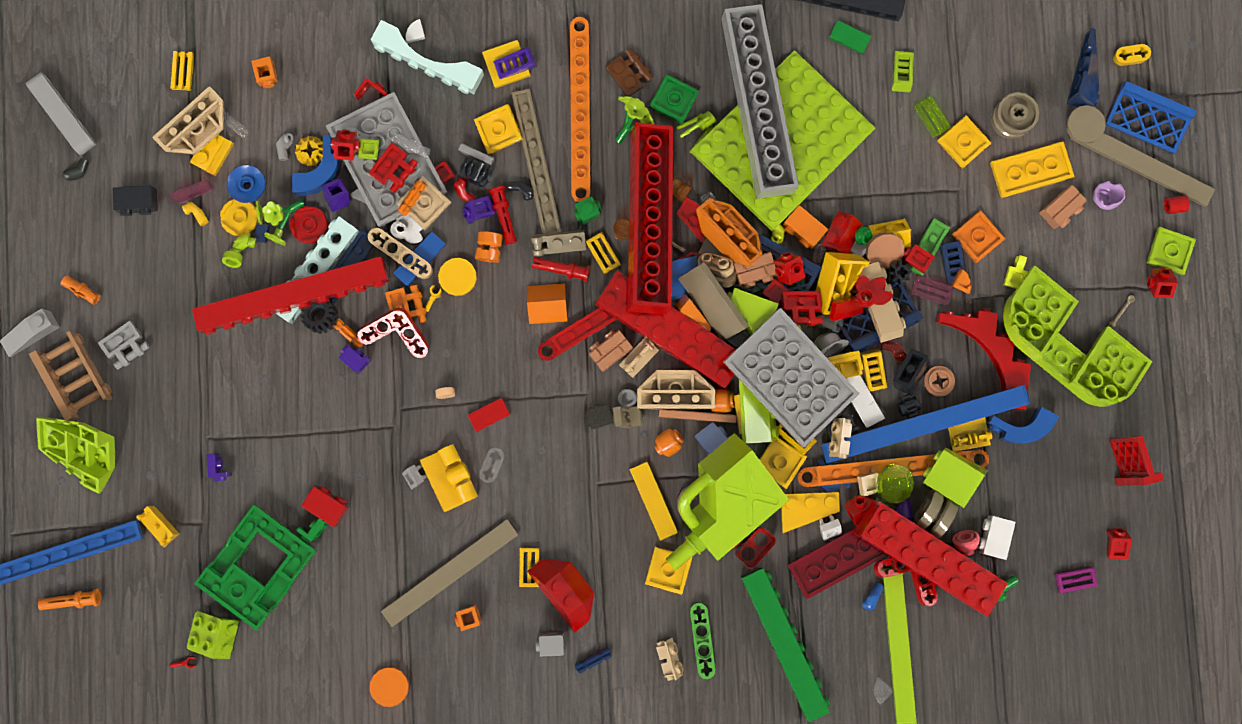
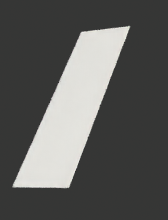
M861 376L847 378L849 383L860 393L851 402L866 428L885 419Z

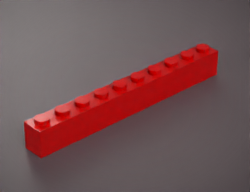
M377 257L192 309L197 331L210 335L216 333L217 329L223 328L228 330L235 328V324H250L254 322V319L260 317L261 319H268L278 312L280 314L292 312L291 309L299 307V309L308 308L314 302L322 304L329 302V298H344L348 296V293L354 291L355 293H362L367 291L366 288L372 286L380 288L385 286V283L390 282L384 259Z

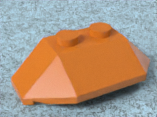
M709 198L696 209L702 233L724 257L731 259L735 263L750 267L763 255L757 231L732 205Z

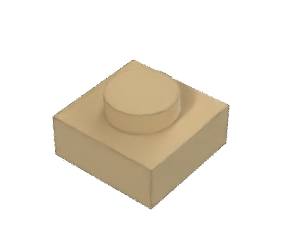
M877 472L857 476L861 496L881 492Z

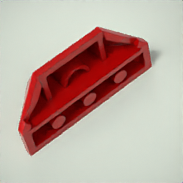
M541 559L527 571L574 633L590 621L595 592L571 561Z

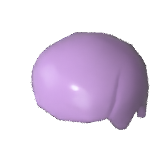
M1106 181L1097 185L1093 191V201L1104 210L1118 207L1125 199V190L1120 183L1111 184L1110 181Z

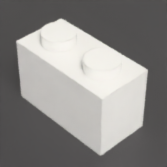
M988 516L982 526L984 533L983 538L981 537L979 541V553L1007 560L1015 522L995 516Z

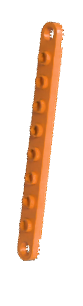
M576 17L570 23L571 194L577 203L590 197L589 24L583 17ZM581 22L585 26L584 30L576 31L574 26ZM582 188L586 191L587 194L584 198L576 196L575 193L578 189Z
M983 450L955 452L974 462L976 454H981L983 456V463L979 466L983 468L989 463V456ZM936 454L808 467L798 472L797 480L804 487L858 482L857 476L871 472H877L879 480L924 475L929 466L933 468L936 463L933 460ZM804 472L812 474L811 482L805 483L802 480Z

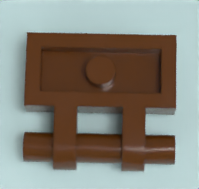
M631 48L625 52L629 57L628 60L624 61L619 56L605 67L627 97L632 96L643 87L640 81L643 77L647 82L654 78L650 74V69L643 65L640 61V56L634 53ZM633 64L639 70L637 74H634L630 69V66Z

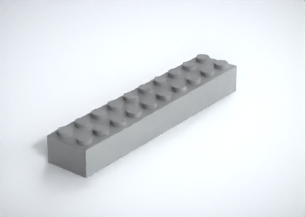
M761 4L725 9L721 20L756 199L794 194L799 185L763 6Z

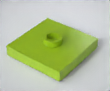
M1158 227L1146 263L1159 268L1171 269L1173 273L1185 275L1196 239Z

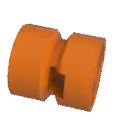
M478 232L477 243L480 246L476 248L475 259L483 262L499 263L501 251L498 248L502 246L503 235L493 232Z

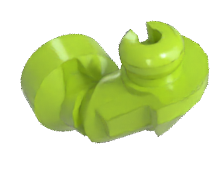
M251 233L238 236L233 241L235 242L232 245L233 248L224 252L222 262L226 266L232 268L241 266L243 256L240 252L244 251L246 247L254 248L256 245V239L251 238Z

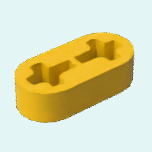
M1145 44L1121 47L1113 54V61L1119 66L1143 63L1150 58L1151 49ZM1139 51H1141V53H1145L1143 57L1141 55L1135 54ZM1121 53L1123 55H1129L1124 60L1122 57H1119Z

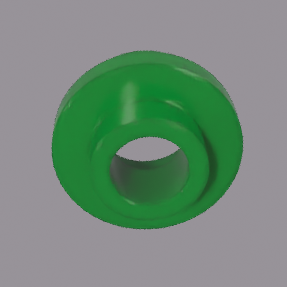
M862 226L855 233L856 243L859 245H867L872 237V231L866 226Z

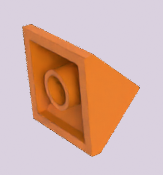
M565 284L527 286L529 324L567 322Z

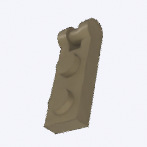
M584 230L531 236V241L534 244V256L586 250ZM547 242V246L542 247L541 243Z

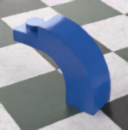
M323 135V158L315 170L308 173H292V192L296 196L319 193L323 191V185L336 179L342 160L334 159V149L331 148V135Z
M1040 407L1036 408L1030 421L1022 427L1012 426L995 416H989L986 424L990 426V430L998 434L1002 432L999 440L1012 444H1021L1043 438L1054 427L1059 416Z

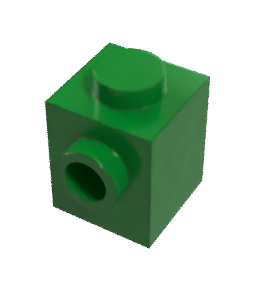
M591 196L575 204L576 210L573 212L577 221L581 220L584 226L600 218L602 208L598 200L594 201Z

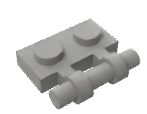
M128 321L98 342L109 359L115 356L119 359L113 364L117 370L123 366H128L131 360L137 356L141 357L145 354L144 351L150 348L146 341L141 345L137 343L143 336L132 321ZM131 346L133 350L124 355L122 351Z

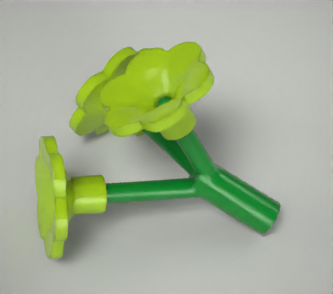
M618 97L619 101L625 103L626 115L624 127L616 137V142L620 144L623 142L629 131L633 129L634 125H630L635 118L640 119L639 123L654 124L648 108L645 107L644 102L640 101V99Z
M300 199L285 208L275 204L273 201H269L267 206L262 208L259 201H256V212L260 225L263 224V216L267 223L271 222L273 226L278 225L279 221H282L274 234L265 232V237L285 246L286 242L281 239L282 230L290 214L304 206L303 201Z

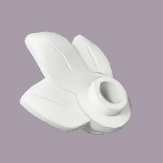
M409 215L397 218L391 225L390 231L394 238L405 239L411 244L423 241L422 235L419 233L423 228ZM402 227L404 231L399 232L397 228Z

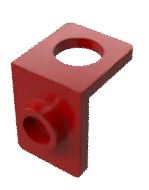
M368 78L364 80L353 94L359 101L366 91L372 87L383 97L388 95L384 91V86L377 81L373 83Z

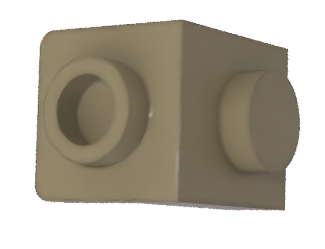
M637 406L613 408L612 418L615 427L627 429L643 424L641 409H637Z

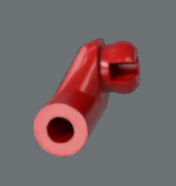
M458 178L454 182L457 196L466 202L475 200L476 196L467 192L464 187L466 186V180Z

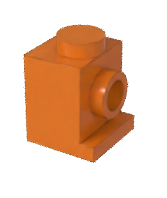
M269 56L251 61L257 84L265 89L274 87V83L278 82L272 58Z

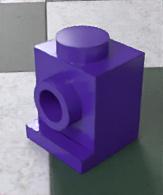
M346 345L340 351L341 356L339 359L357 374H360L371 362L369 357L365 356L363 358L364 353L357 347L353 349Z

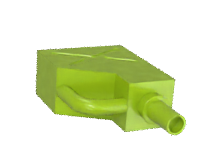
M735 433L698 464L699 478L689 485L680 497L678 510L692 533L685 536L687 540L666 558L675 571L696 553L701 555V552L706 548L717 561L720 560L789 501L753 450ZM699 493L700 504L691 510L690 503Z

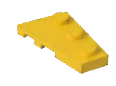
M839 492L785 494L789 501L781 507L782 533L840 512Z

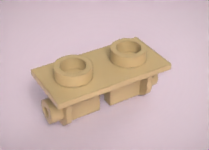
M644 338L619 366L634 378L659 350L650 340Z
M845 418L833 419L829 457L846 459L847 455H849L850 441H844V437L851 438V420Z
M673 638L665 642L664 640L657 642L656 649L659 659H667V662L661 664L664 677H667V681L679 679L683 676V665L678 659L676 643L673 641Z

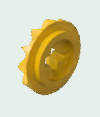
M316 136L301 138L299 143L296 144L295 154L297 159L306 166L319 164L323 158V142ZM309 144L313 149H316L315 151H312L311 157L307 152H304L305 150H308Z

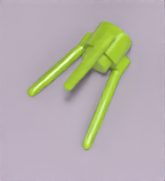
M709 111L684 122L683 125L677 126L679 130L697 121L695 125L680 134L681 138L698 127L701 130L706 129L691 150L716 124L715 117Z

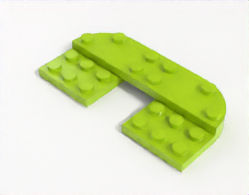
M1034 265L1030 268L1013 295L1008 297L1004 306L1003 321L1010 340L1017 348L1073 394L1090 405L1106 407L1130 397L1152 361L1109 326L1102 330L1087 355L1059 334V331L1079 301Z

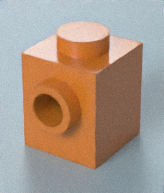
M477 604L458 610L456 616H454L456 625L460 627L461 631L482 624Z

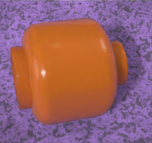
M727 388L715 389V409H711L712 412L716 414L730 413L732 408H735L734 393H731Z
M666 429L656 436V445L654 447L659 455L664 454L666 457H671L682 449L684 439L676 429Z

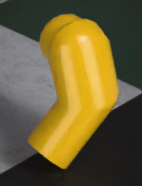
M187 202V204L182 205L184 213L188 215L192 212L200 226H204L209 222L202 209L193 202Z

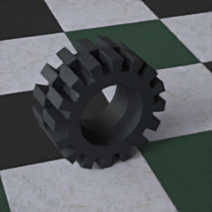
M330 301L318 304V302L311 303L310 307L301 309L304 313L300 314L301 321L304 326L314 333H327V328L332 330L333 327L331 325L334 324L336 326L337 324L334 321L339 318L337 307ZM324 309V317L320 321H314L316 312Z

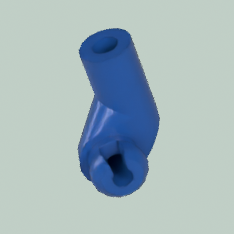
M875 583L867 599L863 600L862 606L864 609L871 611L876 608L879 597L884 589L881 583Z

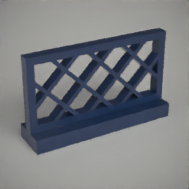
M758 233L761 250L767 253L771 252L776 259L787 252L798 255ZM801 257L804 273L812 276L808 284L801 286L800 282L797 281L798 287L788 290L799 289L802 291L801 288L806 287L804 291H809L819 275L821 267ZM772 281L767 283L755 282V284L765 290L767 288L765 285L770 284Z
M898 281L890 284L892 289L898 286L901 291L900 299L892 297L893 301L896 300L899 307L900 303L909 305L911 312L907 314L898 312L899 316L903 317L905 321V329L921 322L923 316L920 311H917L904 286L898 284ZM869 310L866 315H855L865 319L862 328L851 325L854 316L851 317L849 324L843 322L841 332L844 338L849 341L848 345L851 352L858 350L861 352L880 342L876 329L873 331L864 329L866 321H872V318L868 316ZM850 328L861 331L859 338L851 340L848 335Z

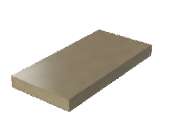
M704 262L678 278L721 340L724 341L749 326Z

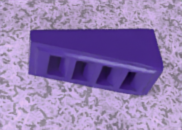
M528 47L493 61L499 79H504L537 67L533 52ZM524 56H527L529 63L525 62ZM517 58L520 59L522 66L518 65ZM511 60H512L514 69H511V66H510V63H509V61H511ZM502 63H505L507 72H504Z

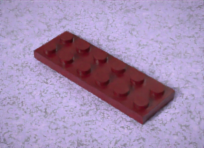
M855 527L787 564L807 600L888 555L855 535L854 531L857 528Z

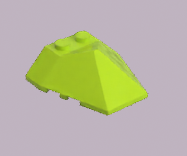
M42 416L37 417L38 449L56 464L60 462L64 465L69 475L75 474L81 479L79 483L84 487L100 494L115 469V437L86 423Z

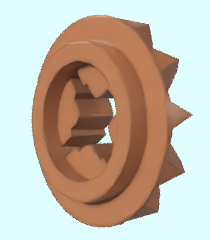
M935 366L927 371L924 377V386L928 393L934 396H945L953 390L955 378L948 368ZM936 376H939L940 379L946 378V380L941 383V387H939L938 384H932V382L937 380Z

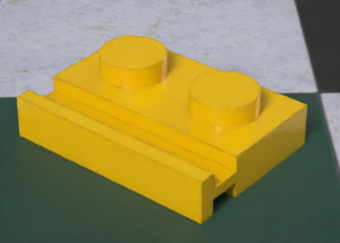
M217 135L197 154L193 155L190 163L216 176L234 143Z

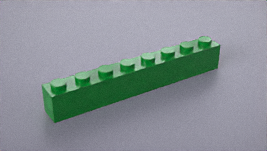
M761 567L741 576L806 720L811 722L830 713L828 709L831 706L826 695L822 696L819 690L822 688L818 677H813L811 671L814 668L810 660H806L803 655L806 651L802 642H797L794 636L797 634L793 623H788L786 617L789 614L785 606H781L778 601L781 598L778 590L772 588L770 584L772 577L769 571H764Z

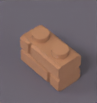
M1070 185L1043 208L1039 214L1047 220L1053 229L1059 226L1063 228L1071 221L1069 217L1073 213L1077 215L1084 209L1082 205L1087 201L1073 185Z
M771 252L764 253L750 267L733 263L739 287L744 286L745 289L755 286V282L761 280L763 283L773 281L776 276V267Z
M614 330L610 331L605 336L606 340L601 344L597 342L589 348L591 350L588 353L602 372L606 371L633 349L619 330L616 332Z

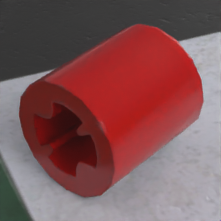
M1186 195L1167 197L1164 200L1166 214L1189 211L1190 203Z

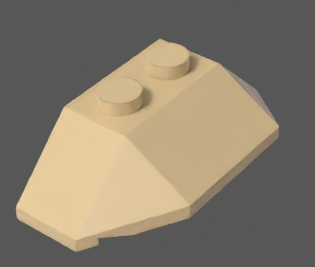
M209 86L152 138L166 152L197 154L224 129L223 100Z
M656 370L637 389V409H715V389L695 370Z

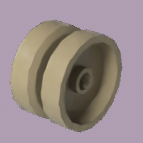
M1011 93L1004 97L993 109L991 114L992 127L1003 138L1011 140L1020 138L1036 125L1039 119V108L1035 100L1026 93Z
M932 489L920 504L913 523L922 529L928 527V532L939 539L954 520L959 505L949 498L944 500V495Z

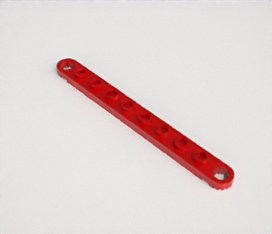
M689 252L679 259L697 256L698 259L701 255L697 252ZM598 308L541 343L538 347V355L544 361L553 360L617 319ZM545 346H550L553 350L552 355L549 357L542 355V348Z

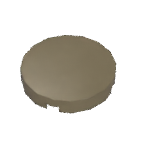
M1087 105L1080 106L1072 111L1066 122L1067 132L1070 137L1082 144L1093 143L1099 139L1104 133L1106 126L1103 114L1095 107Z

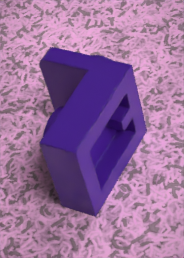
M489 196L468 201L463 206V216L467 219L468 224L495 214Z
M207 454L208 478H214V481H226V477L232 476L230 472L220 473V469L223 468V461L219 454Z

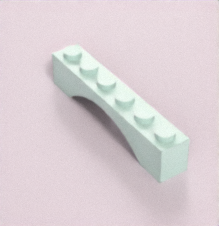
M382 20L371 38L374 48L379 52L384 53L386 51L391 54L392 58L398 61L404 60L414 69L419 67L425 70L424 73L433 78L437 76L441 78L443 83L449 86L453 84L465 94L469 92L475 94L484 76L482 69L466 61L440 63L422 57L407 45L397 27Z

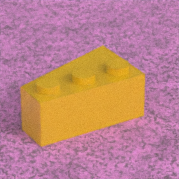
M826 252L816 291H820L822 314L830 315L832 301L851 296L850 291L859 279L863 268L867 267L870 263L868 260L858 254Z

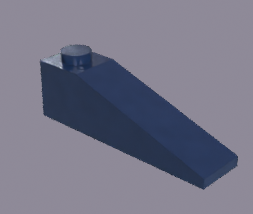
M1091 28L1085 34L1067 100L1068 105L1075 107L1097 105L1100 98L1098 94L1099 75L1096 29Z

